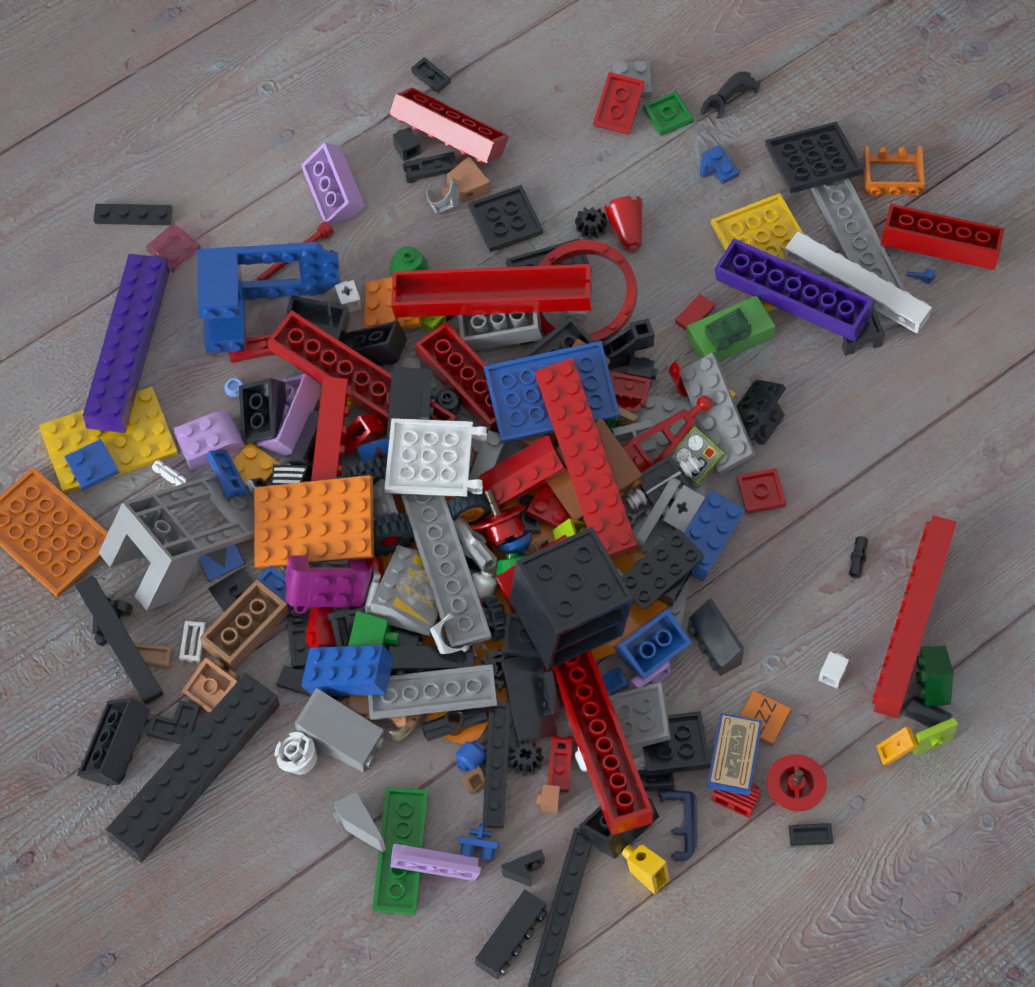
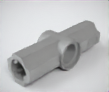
M463 518L453 521L464 555L472 558L484 572L493 569L497 565V558L485 545L486 539L480 533L473 531Z

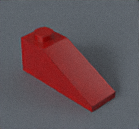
M311 607L306 630V642L309 645V649L336 647L331 622H328L327 618L328 614L333 613L332 607Z

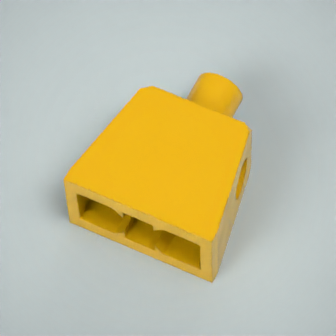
M628 845L622 851V856L627 859L631 874L655 895L670 880L667 862L644 845H640L637 849Z

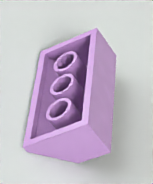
M324 142L301 166L323 222L326 221L333 225L354 218L365 205L341 146Z
M307 374L282 380L285 382L286 405L277 437L257 441L255 443L256 447L282 456L292 454L310 412L314 411L315 405L321 397L322 385Z

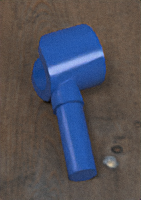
M927 268L924 273L907 271L906 276L921 278L925 283L929 284L935 278V271L931 268Z

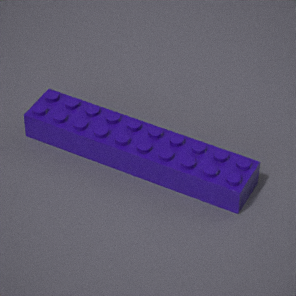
M137 254L128 255L83 412L86 429L126 433L170 273L167 258Z

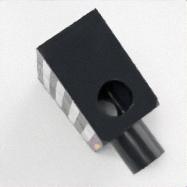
M273 464L271 486L311 482L312 470L309 466Z

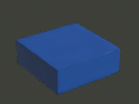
M619 668L601 676L610 696L629 686Z

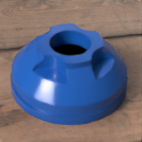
M525 530L524 534L519 537L513 538V536L505 538L506 542L498 545L497 548L503 554L518 552V555L523 554L529 550L533 540L531 530Z

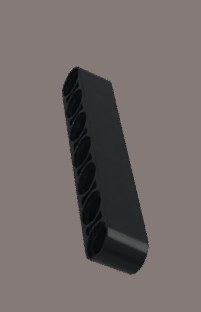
M94 575L76 584V589L144 704L147 706L164 695L163 691Z

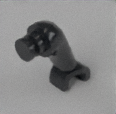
M739 71L735 73L715 95L709 96L701 106V114H706L709 107H714L718 111L716 118L720 119L725 110V103L734 94L745 92V90L751 91V89L754 90V93H757L761 80L755 81V78L751 77L750 72Z

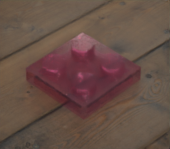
M174 223L145 246L146 251L152 256L167 258L169 270L172 273L195 255L197 249H201L194 239Z

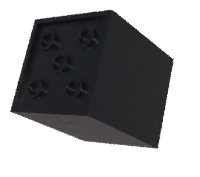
M593 526L516 561L509 598L548 670L623 636L634 599Z

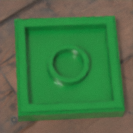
M677 91L643 105L645 113L659 136L694 123V118Z

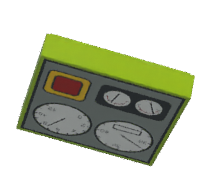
M694 427L670 456L679 467L680 461L687 462L689 455L692 458L696 457L701 465L699 468L700 473L692 472L691 479L699 484L725 453L697 427Z

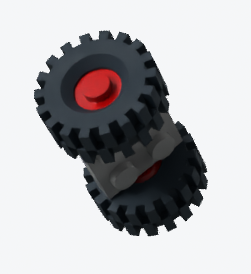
M376 458L374 461H371L369 459L366 463L360 462L358 466L354 465L351 467L352 470H348L344 478L368 475L373 477L374 555L376 554V557L381 555L388 556L390 553L393 555L397 545L410 547V543H414L415 540L408 515L398 514L392 493H385L387 460L382 459L380 461L379 458Z

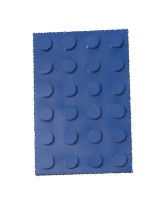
M602 341L484 366L501 443L555 432L534 371L573 358L595 422L600 418L603 421L620 418Z

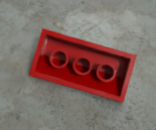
M547 435L479 475V478L482 480L484 492L492 489L501 510L568 471L551 437Z

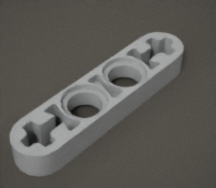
M674 477L668 482L636 536L640 549L645 544L681 481Z

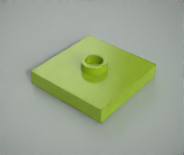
M951 718L918 732L916 735L918 747L912 750L914 755L917 756L952 741L958 726L956 719Z

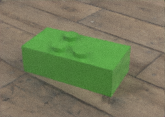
M755 296L688 325L686 338L699 360L710 353H714L718 362L774 338L776 326L759 298Z

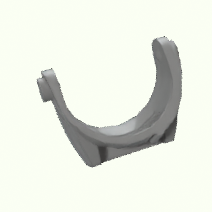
M453 178L450 180L449 192L439 202L435 200L432 190L426 191L427 201L436 214H441L458 205L457 179Z
M451 612L447 614L446 617L430 629L440 654L469 650L470 644L451 648L444 637V623L448 619L457 616L456 613Z

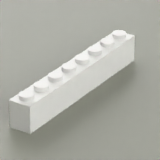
M797 232L785 247L784 259L873 299V306L876 311L918 334L930 317L932 307L925 301L918 300L909 292L902 291L889 281L886 282L875 273L863 269L859 264L849 261L840 253L833 252L824 244L817 243L806 234Z

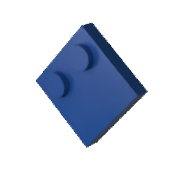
M101 439L64 456L82 491L119 474L118 468Z

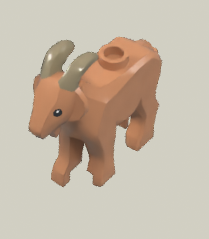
M368 695L349 696V698H345L340 702L372 723H375L376 720L388 719L399 729L397 731H390V734H392L390 737L394 741L406 739L415 730L422 718V714L370 720Z

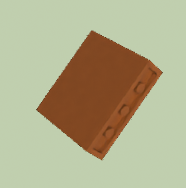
M600 418L596 421V425L623 499L625 493L631 489L632 491L638 489L642 485L644 478L603 419ZM558 447L557 450L565 463L562 451L560 447ZM566 471L547 482L572 519L585 522L569 472Z

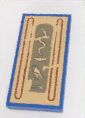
M720 713L707 784L708 788L750 795L762 726L761 720Z

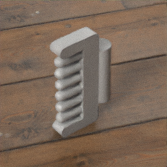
M372 570V581H370L366 605L362 607L365 609V613L371 612V602L380 584L381 574L375 570Z

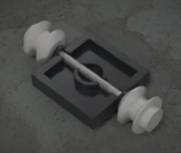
M669 455L641 472L644 478L641 485L643 491L636 489L633 495L627 493L628 498H626L628 505L631 509L635 508L638 511V505L643 504L646 506V498H648L654 507L672 477L681 481L678 488L682 489L683 485L690 488L683 476L685 474L687 477L692 478V472L700 473L699 468L701 465L696 457L692 458L689 455L687 462L680 461V468L678 469Z

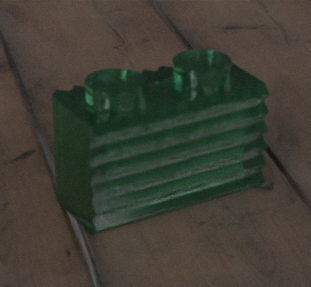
M737 308L706 325L705 334L717 352H719L720 350L729 349L738 340L743 341L747 339L751 334V324L741 309Z

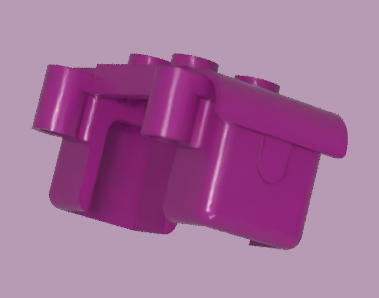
M290 555L285 575L287 586L286 602L294 606L295 612L299 614L306 612L307 606L347 607L348 610L360 609V606L366 605L373 566H370V569H368L365 559L347 560L349 568L310 569L307 555Z

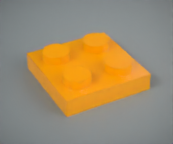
M252 443L247 444L233 459V463L244 483L250 479L262 478L266 484L272 478L273 464L281 465Z

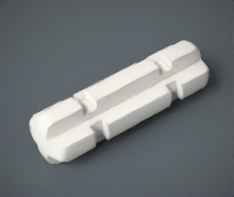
M157 460L152 466L155 472L161 473L162 477L173 484L176 483V486L188 482L187 478L182 475L179 476L178 472L167 465L165 466L160 460Z

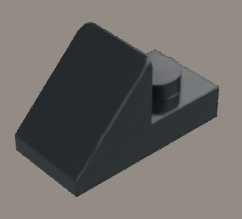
M540 849L501 865V873L506 878L531 887V878L528 870L536 871L545 864L544 854Z

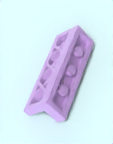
M399 844L393 845L390 867L475 881L481 870V867H478L479 858Z

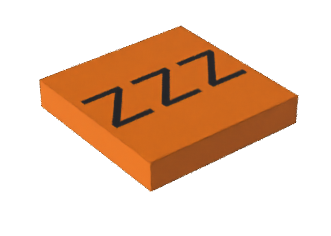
M753 691L740 716L761 720L762 726L759 740L773 746L791 712V708Z

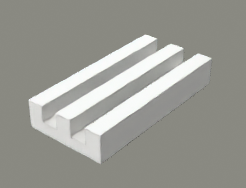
M185 621L179 656L180 662L187 660L188 662L196 661V663H201L203 647L200 637L206 631V622ZM193 626L189 655H185L189 627ZM198 627H200L196 656H193L197 636V629Z

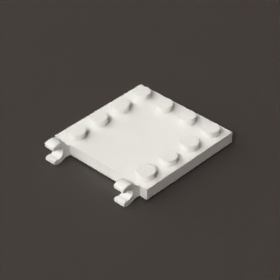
M391 419L385 493L467 496L468 491L473 494H482V480H469L472 438L478 441H487V427H473V422Z

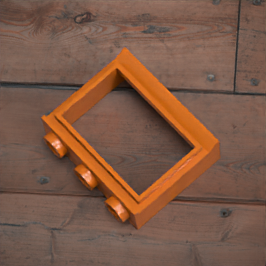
M865 146L863 153L865 195L916 196L923 194L925 180L922 146H918L917 154H907L905 147H900L898 154H887L886 147H881L879 154H869V146ZM870 163L916 164L917 182H871Z

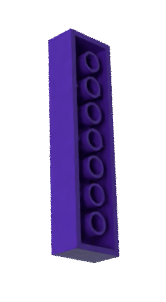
M733 238L715 267L717 281L753 297L757 296L766 303L854 342L874 311L873 299Z

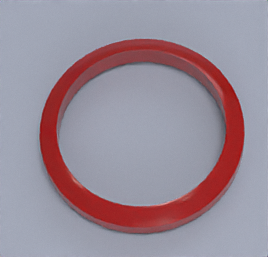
M581 240L564 244L545 256L538 266L559 265L563 261L579 255H597L613 262L624 274L626 298L621 311L610 324L588 334L594 342H604L616 335L627 324L633 314L638 295L635 274L626 258L619 251L605 243ZM540 312L542 331L549 335L556 328L545 319L543 312Z

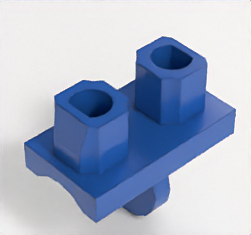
M481 823L479 829H470V835L477 836V839L459 837L461 855L473 857L474 846H481V859L493 860L496 849H499V842L482 840L483 837L491 838L492 832L485 831L484 824Z

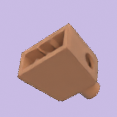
M468 157L447 174L448 186L442 189L445 197L450 189V180L453 178L457 179L459 200L465 203L490 192V181L473 160Z

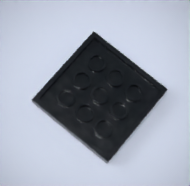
M837 121L765 140V146L790 194L863 174V167Z

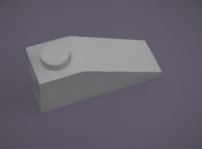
M488 431L487 441H483L469 480H480L479 475L501 463L507 451V442L501 443L499 434Z
M357 792L334 802L336 811L333 812V815L338 824L342 823L346 831L381 852L386 850L383 838Z

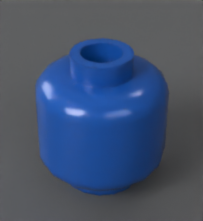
M475 740L472 742L466 741L455 754V758L458 761L456 765L465 773L468 770L472 771L485 762L486 749Z

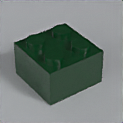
M946 645L921 647L920 656H917L919 671L916 672V683L920 684V698H924L926 707L951 705L954 673Z

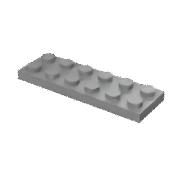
M710 353L682 369L680 376L692 407L697 405V399L700 396L706 395L712 399L711 409L701 411L696 417L703 434L725 453L715 465L718 473L723 474L756 456L716 355Z
M493 664L390 676L386 695H368L370 720L497 706Z

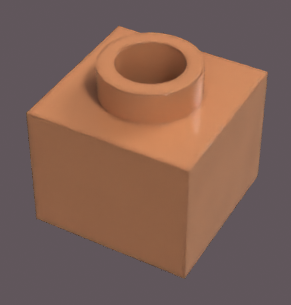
M543 785L542 792H538L537 805H541V812L558 814L560 786Z

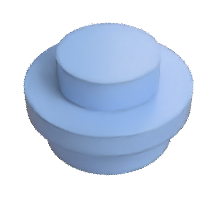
M237 378L229 379L224 386L225 393L229 397H239V386L244 385L243 382Z

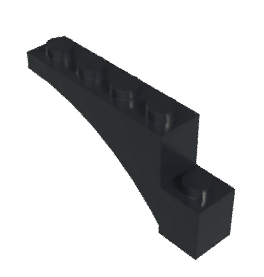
M649 318L630 323L624 330L602 343L605 355L611 360L608 364L609 370L630 365L631 356L635 357V351L654 347L655 334Z

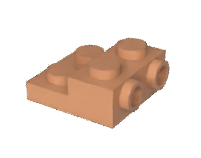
M205 657L182 690L184 694L209 713L238 682L240 677L232 669L229 671L223 668L224 663L216 657L213 660Z

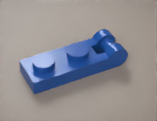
M209 451L207 458L224 488V496H246L247 487L228 451Z

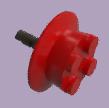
M492 489L485 491L484 493L488 503H490L489 506L493 515L475 523L472 529H484L487 543L494 544V546L505 543V538L510 536L516 538L523 535L525 526L518 515L526 508L525 505L500 511Z
M791 754L778 759L771 766L767 775V789L771 798L779 806L787 810L805 811L811 809L822 800L826 792L827 779L825 772L815 760L805 755Z

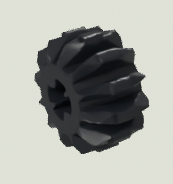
M592 206L588 210L584 207L583 212L579 211L575 219L576 230L581 232L582 237L588 235L589 239L592 236L598 238L599 234H604L605 228L608 225L606 214L601 213L600 208L594 210Z
M526 739L524 744L517 741L516 747L511 746V754H508V760L511 761L509 766L510 768H515L516 774L523 771V775L527 776V772L530 771L534 775L535 768L541 769L542 764L540 762L544 761V756L541 755L542 748H536L535 741L529 745Z

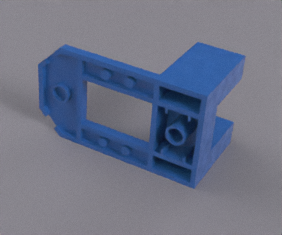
M318 242L197 249L199 318L204 319L206 353L245 351V299L291 297V295H323L339 284L341 278L338 252L332 249L327 251ZM299 261L301 278L259 281L242 280L240 265Z

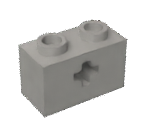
M683 485L682 489L677 488L672 496V499L675 501L671 507L667 505L661 515L665 517L663 523L675 530L680 529L683 533L705 497ZM686 505L685 509L687 512L678 513L679 508L676 506Z

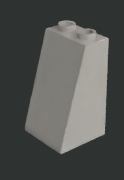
M317 688L295 721L296 732L309 736L313 740L315 748L363 773L367 767L370 768L372 766L376 751L381 750L386 741L383 729Z

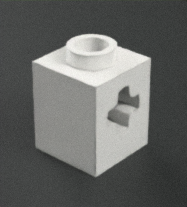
M354 280L343 281L335 285L339 305L347 306L349 313L361 309V301Z
M829 652L820 671L818 681L838 689L848 667L849 659H846L840 653Z

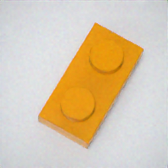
M904 727L876 747L883 765H890L918 747V743L912 728Z

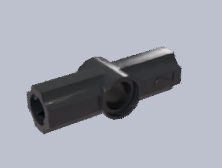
M484 707L460 711L453 710L448 711L445 716L421 723L424 737L428 742L446 735L457 736L464 729L487 722V716ZM451 721H457V722H459V723H458V724H451L450 722H451Z

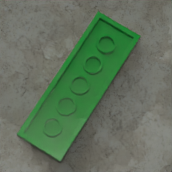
M386 787L381 836L386 850L383 852L379 850L373 912L416 915L421 872L390 867L394 844L423 849L428 790Z

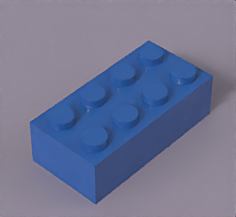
M711 489L684 532L704 554V559L692 569L691 573L692 576L702 582L705 580L745 512L744 508Z
M383 645L310 648L301 687L311 695L316 688L328 696L386 695L394 655Z

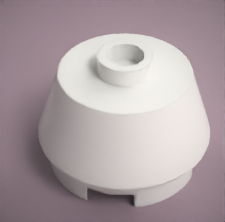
M293 732L289 734L290 737L285 739L283 743L279 741L275 749V757L277 758L278 766L282 770L302 775L309 772L315 766L317 753L314 742L309 736L301 732Z

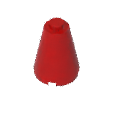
M631 196L620 197L610 201V206H604L605 213L622 248L628 252H635L642 246L643 203L642 199L637 196V200L631 199Z

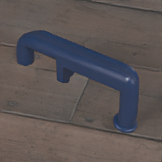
M660 790L658 794L662 803L665 800H684V828H674L671 830V833L674 835L684 836V852L674 851V854H671V858H674V861H686L691 858L697 847L696 795L691 791Z

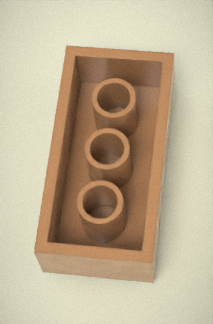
M256 580L200 637L202 647L212 656L222 661L228 669L234 671L289 615L287 603Z

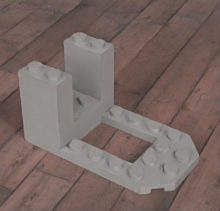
M213 474L122 503L99 554L110 567L140 558L143 554L151 562L135 594V598L146 611L176 601L201 555L254 538V498L249 494L248 490L247 495L244 497H238L237 495L225 497L224 488L217 475ZM209 498L230 523L190 536L170 510Z

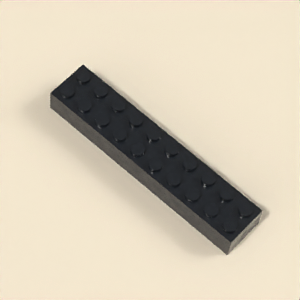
M245 673L106 828L109 839L142 863L279 708L278 696L248 673Z

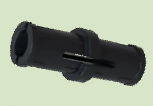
M863 536L855 538L854 550L850 555L851 566L848 575L852 578H861L863 564L866 562L867 556L865 554L868 539Z

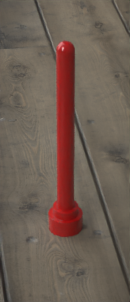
M324 221L318 225L317 232L302 243L317 242L320 238H328L334 233V230L328 222ZM278 262L273 264L257 277V281L267 280L288 263Z

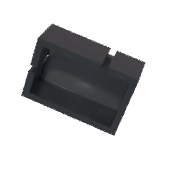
M291 295L284 319L292 310L342 342L350 316L347 306L331 303V316H329L327 302Z

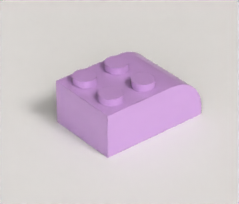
M227 411L214 412L174 428L176 440L191 472L210 464L207 454L211 450H227L229 455L232 456L245 448L238 428L231 414Z

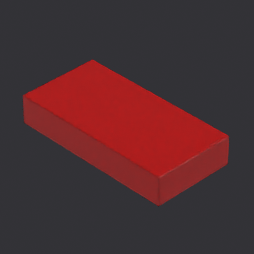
M699 294L675 319V323L687 331L688 325L706 318L715 308V304Z

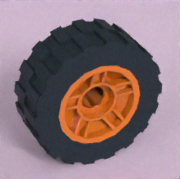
M468 491L467 496H456L447 502L452 520L455 521L458 518H463L469 526L474 525L491 513L490 503H488L484 491H482V494H473Z

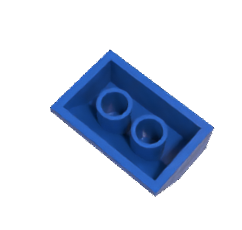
M669 609L658 612L614 645L613 648L625 665L639 677L645 679L692 642Z

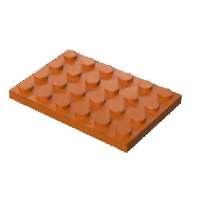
M34 467L0 496V547L57 598L102 558L99 551L108 532Z
M368 475L254 487V567L261 569L268 568L269 566H287L290 555H307L309 564L374 558L373 477Z

